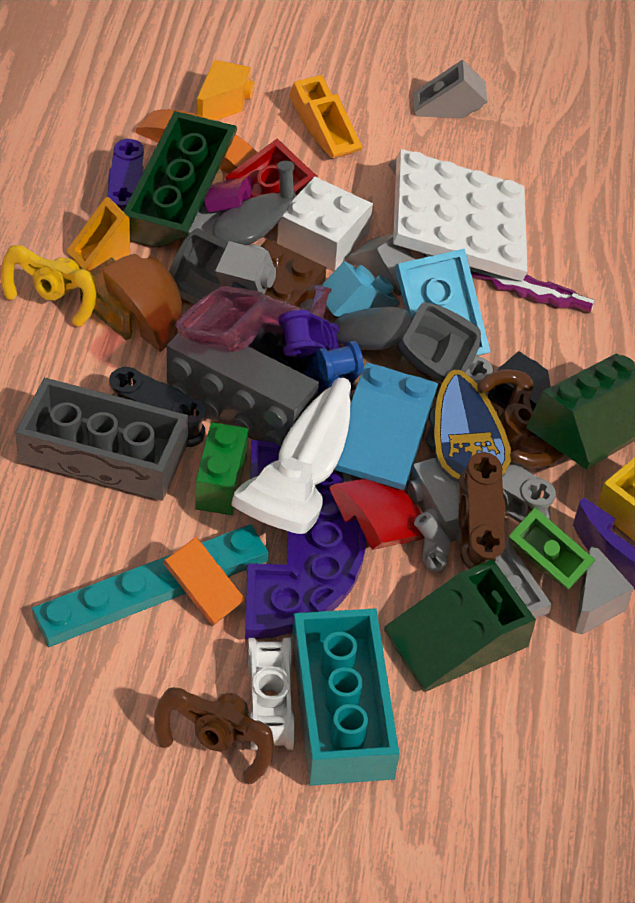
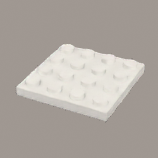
M401 149L396 159L393 244L433 256L465 248L470 267L522 282L528 272L525 188L523 185L512 180H503L487 175L482 171H474L457 166L450 161H441L425 156L420 152Z

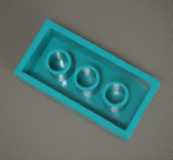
M377 609L294 613L292 647L309 785L395 780L400 753Z

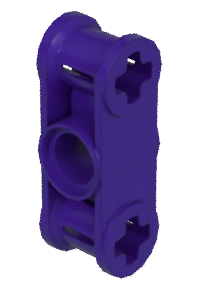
M123 139L115 144L112 166L109 169L107 194L123 212L144 172V167L142 166L144 147L141 142L134 139Z
M294 310L278 316V324L283 326L286 346L283 348L285 356H292L298 361L301 360L310 364L311 359L316 355L317 349L325 348L328 351L339 348L337 334L340 330L337 324H332L326 319L312 314L309 310Z

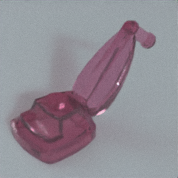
M314 285L315 293L310 312L323 319L328 296L332 289ZM222 286L193 305L176 322L175 326L180 336L192 342L215 347H227L231 351H240L246 349L253 341L263 322L279 325L277 318L281 314L306 309L264 295L262 292Z

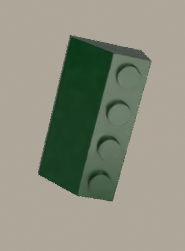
M174 111L124 210V213L129 217L130 240L160 248L187 236L236 135L237 126Z
M616 353L542 391L526 428L586 470L634 442L635 362L627 356Z

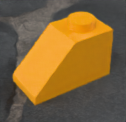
M214 59L197 97V115L216 121L242 112L246 100H251L254 94L255 81L251 80V67Z

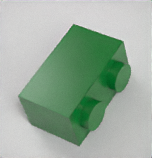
M211 422L196 478L195 510L233 516L235 507L232 506L234 492L241 485L247 459L248 428Z

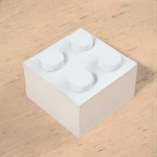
M314 177L291 201L287 211L279 220L277 244L326 266L327 269L334 272L370 233L373 203Z

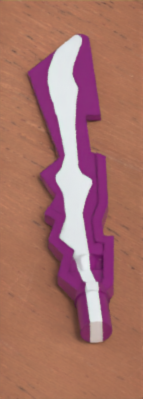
M423 253L424 257L433 256V255H429V254ZM470 267L472 277L490 280L497 290L514 291L519 297H528L537 303H550L557 308H576L589 313L592 312L595 304L594 299L581 296L574 290L550 281H539L527 274L521 282Z

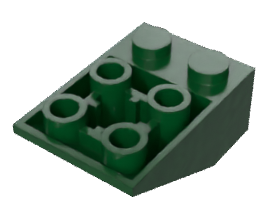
M489 560L458 573L384 626V631L422 690L427 692L529 647L536 619L495 561Z

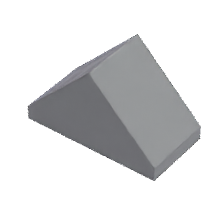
M393 234L369 240L351 253L348 258L357 267L359 265L364 266L374 277L377 278L378 275L385 277L393 285V292L397 295H401L394 266L398 263L415 260L409 248L393 244Z
M590 547L589 554L595 559V562L586 570L582 578L575 633L582 635L626 611L634 589L599 548Z

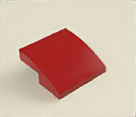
M367 479L337 483L329 487L345 522L358 520L371 550L425 538L414 525L415 519L422 513L403 490Z

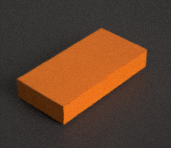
M197 537L193 538L163 562L212 626L246 600Z

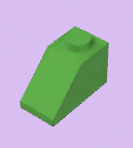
M536 507L509 535V543L517 552L539 571L568 590L595 562V559Z

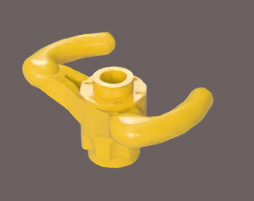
M12 245L8 248L0 270L1 285L5 298L14 300L17 296L14 283V268L16 264H19L21 268L33 276L34 287L37 293L46 300L55 301L71 290L80 288L83 291V299L79 310L72 318V323L76 327L83 326L90 318L96 303L97 289L94 276L89 271L80 269L78 264L69 258L58 257L54 260L42 258L23 245Z

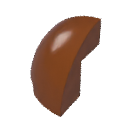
M130 254L116 260L102 270L107 292L137 316L141 337L161 352L174 338L181 323L183 308L180 291L171 273L156 257L149 255L148 258H141L137 254Z

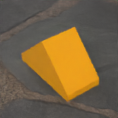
M105 197L69 246L67 252L82 269L89 272L130 254L129 217L111 198Z

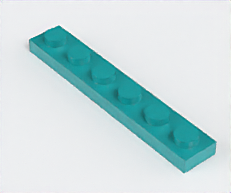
M252 524L202 542L203 546L228 577L247 570L248 563L263 564L268 562L269 552ZM171 555L32 607L33 618L48 647L186 594L163 564Z

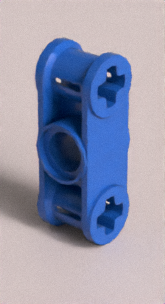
M351 341L342 348L328 351L325 348L317 349L316 355L311 359L309 366L303 372L304 375L319 382L317 397L324 390L331 387L338 378H346L349 380L351 388L353 387V383L364 370L360 347L356 341Z

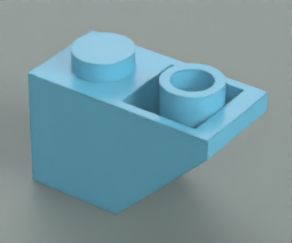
M345 261L316 291L332 314L337 317L362 309L387 306L397 307L400 304L392 293L394 290L393 285L385 277L378 275L376 278L364 266L359 265L355 267Z

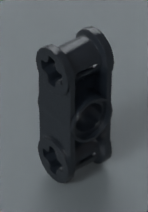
M121 367L111 373L109 386L113 390V396L188 415L187 447L197 446L204 441L206 432L202 422L206 417V407L203 402L175 390L172 386L159 382L135 368Z

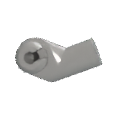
M424 512L414 522V525L425 537L422 554L423 562L430 571L440 572L448 564L450 539L429 512Z

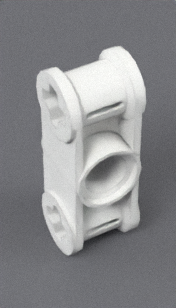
M249 638L250 718L259 720L271 728L274 746H285L287 750H293L294 715L293 711H291L290 687L291 639L283 638L282 642H257L255 638ZM267 690H273L279 694L275 696H268L262 692ZM250 742V750H257V745Z

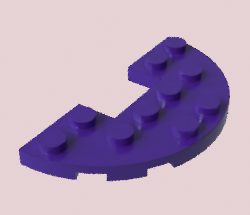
M252 440L250 479L259 476L266 466L279 460L281 446L273 442ZM334 471L326 480L315 485L318 492L322 495L323 501L320 515L313 527L304 534L287 531V565L248 563L245 639L272 638L292 633L294 613L333 611L344 601L357 582L364 561L366 537L358 520L345 522L329 487L333 484L342 483V478Z

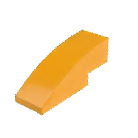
M323 75L294 81L289 97L304 125L320 147L332 159L361 151L363 148L344 106L338 94H331Z

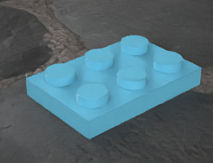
M465 248L398 263L394 266L405 310L410 314L411 318L417 308L424 302L442 306L464 317L481 330V339L476 356L491 352Z

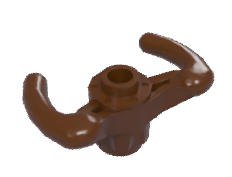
M499 370L486 375L477 384V388L481 393H487L500 384L509 383L514 386L507 407L499 416L511 448V462L525 467L541 468L553 465L562 459L563 453L526 428L533 413L529 398L534 384L530 376L525 372L517 370ZM523 446L543 453H527L518 449Z
M177 687L168 688L158 701L154 713V730L158 744L161 747L168 748L174 741L170 728V715L172 710H178L180 714L195 723V735L200 743L209 750L219 752L227 750L235 741L253 742L257 745V756L253 763L243 772V780L246 783L253 784L266 773L273 758V731L265 723L249 718L248 705L243 698L233 693L220 694L215 701H210Z

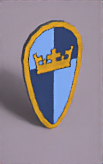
M461 370L450 371L441 384L434 413L433 439L435 457L438 464L450 479L459 482V477L464 469L467 468L471 457L478 452H488L496 456L501 462L503 477L511 463V448L501 421L486 394L478 390L477 383Z

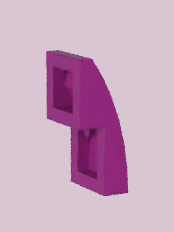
M252 176L214 183L204 200L208 213L241 207L242 201L249 199L254 183Z

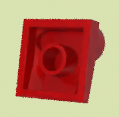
M277 138L225 176L226 180L252 176L254 183L250 198L262 194L280 193L277 164L281 161H290L294 164L293 187L296 197L317 175Z

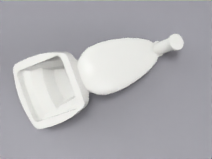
M346 378L336 379L331 387L324 390L312 401L286 435L279 451V460L266 466L259 476L246 481L234 492L232 499L233 507L263 523L289 532L304 534L313 527L320 515L323 501L322 495L318 492L315 485L326 480L334 471L343 452L348 434L350 405L354 396L350 391L351 384Z

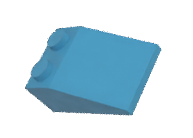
M366 362L350 405L349 429L344 449L334 470L404 490L429 420L438 383Z

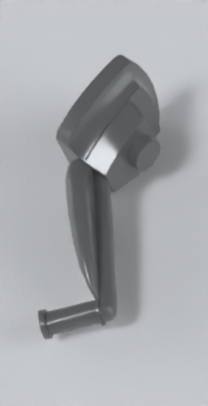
M281 161L277 164L280 193L258 195L243 201L241 207L228 209L216 218L212 226L213 234L197 228L187 236L169 270L183 299L198 306L211 309L223 306L229 291L222 289L215 270L229 241L243 245H250L267 234L283 217L296 195L293 187L294 164L292 162Z
M307 299L301 303L300 310H309L312 314L324 319L314 299ZM428 302L422 303L412 318L406 310L400 307L387 306L354 311L331 322L339 326L340 332L337 334L339 345L345 347L348 342L356 341L360 350H384L396 345L402 356L417 370L441 383L450 371L461 370L466 372L476 357L481 339V330L476 325L449 309Z

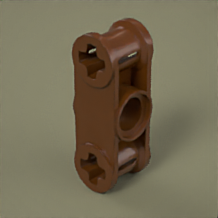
M478 452L473 455L467 464V468L461 473L458 482L460 500L458 522L461 533V558L468 569L489 560L496 562V558L504 551L506 544L504 527L506 506L503 497V469L499 459L488 452Z

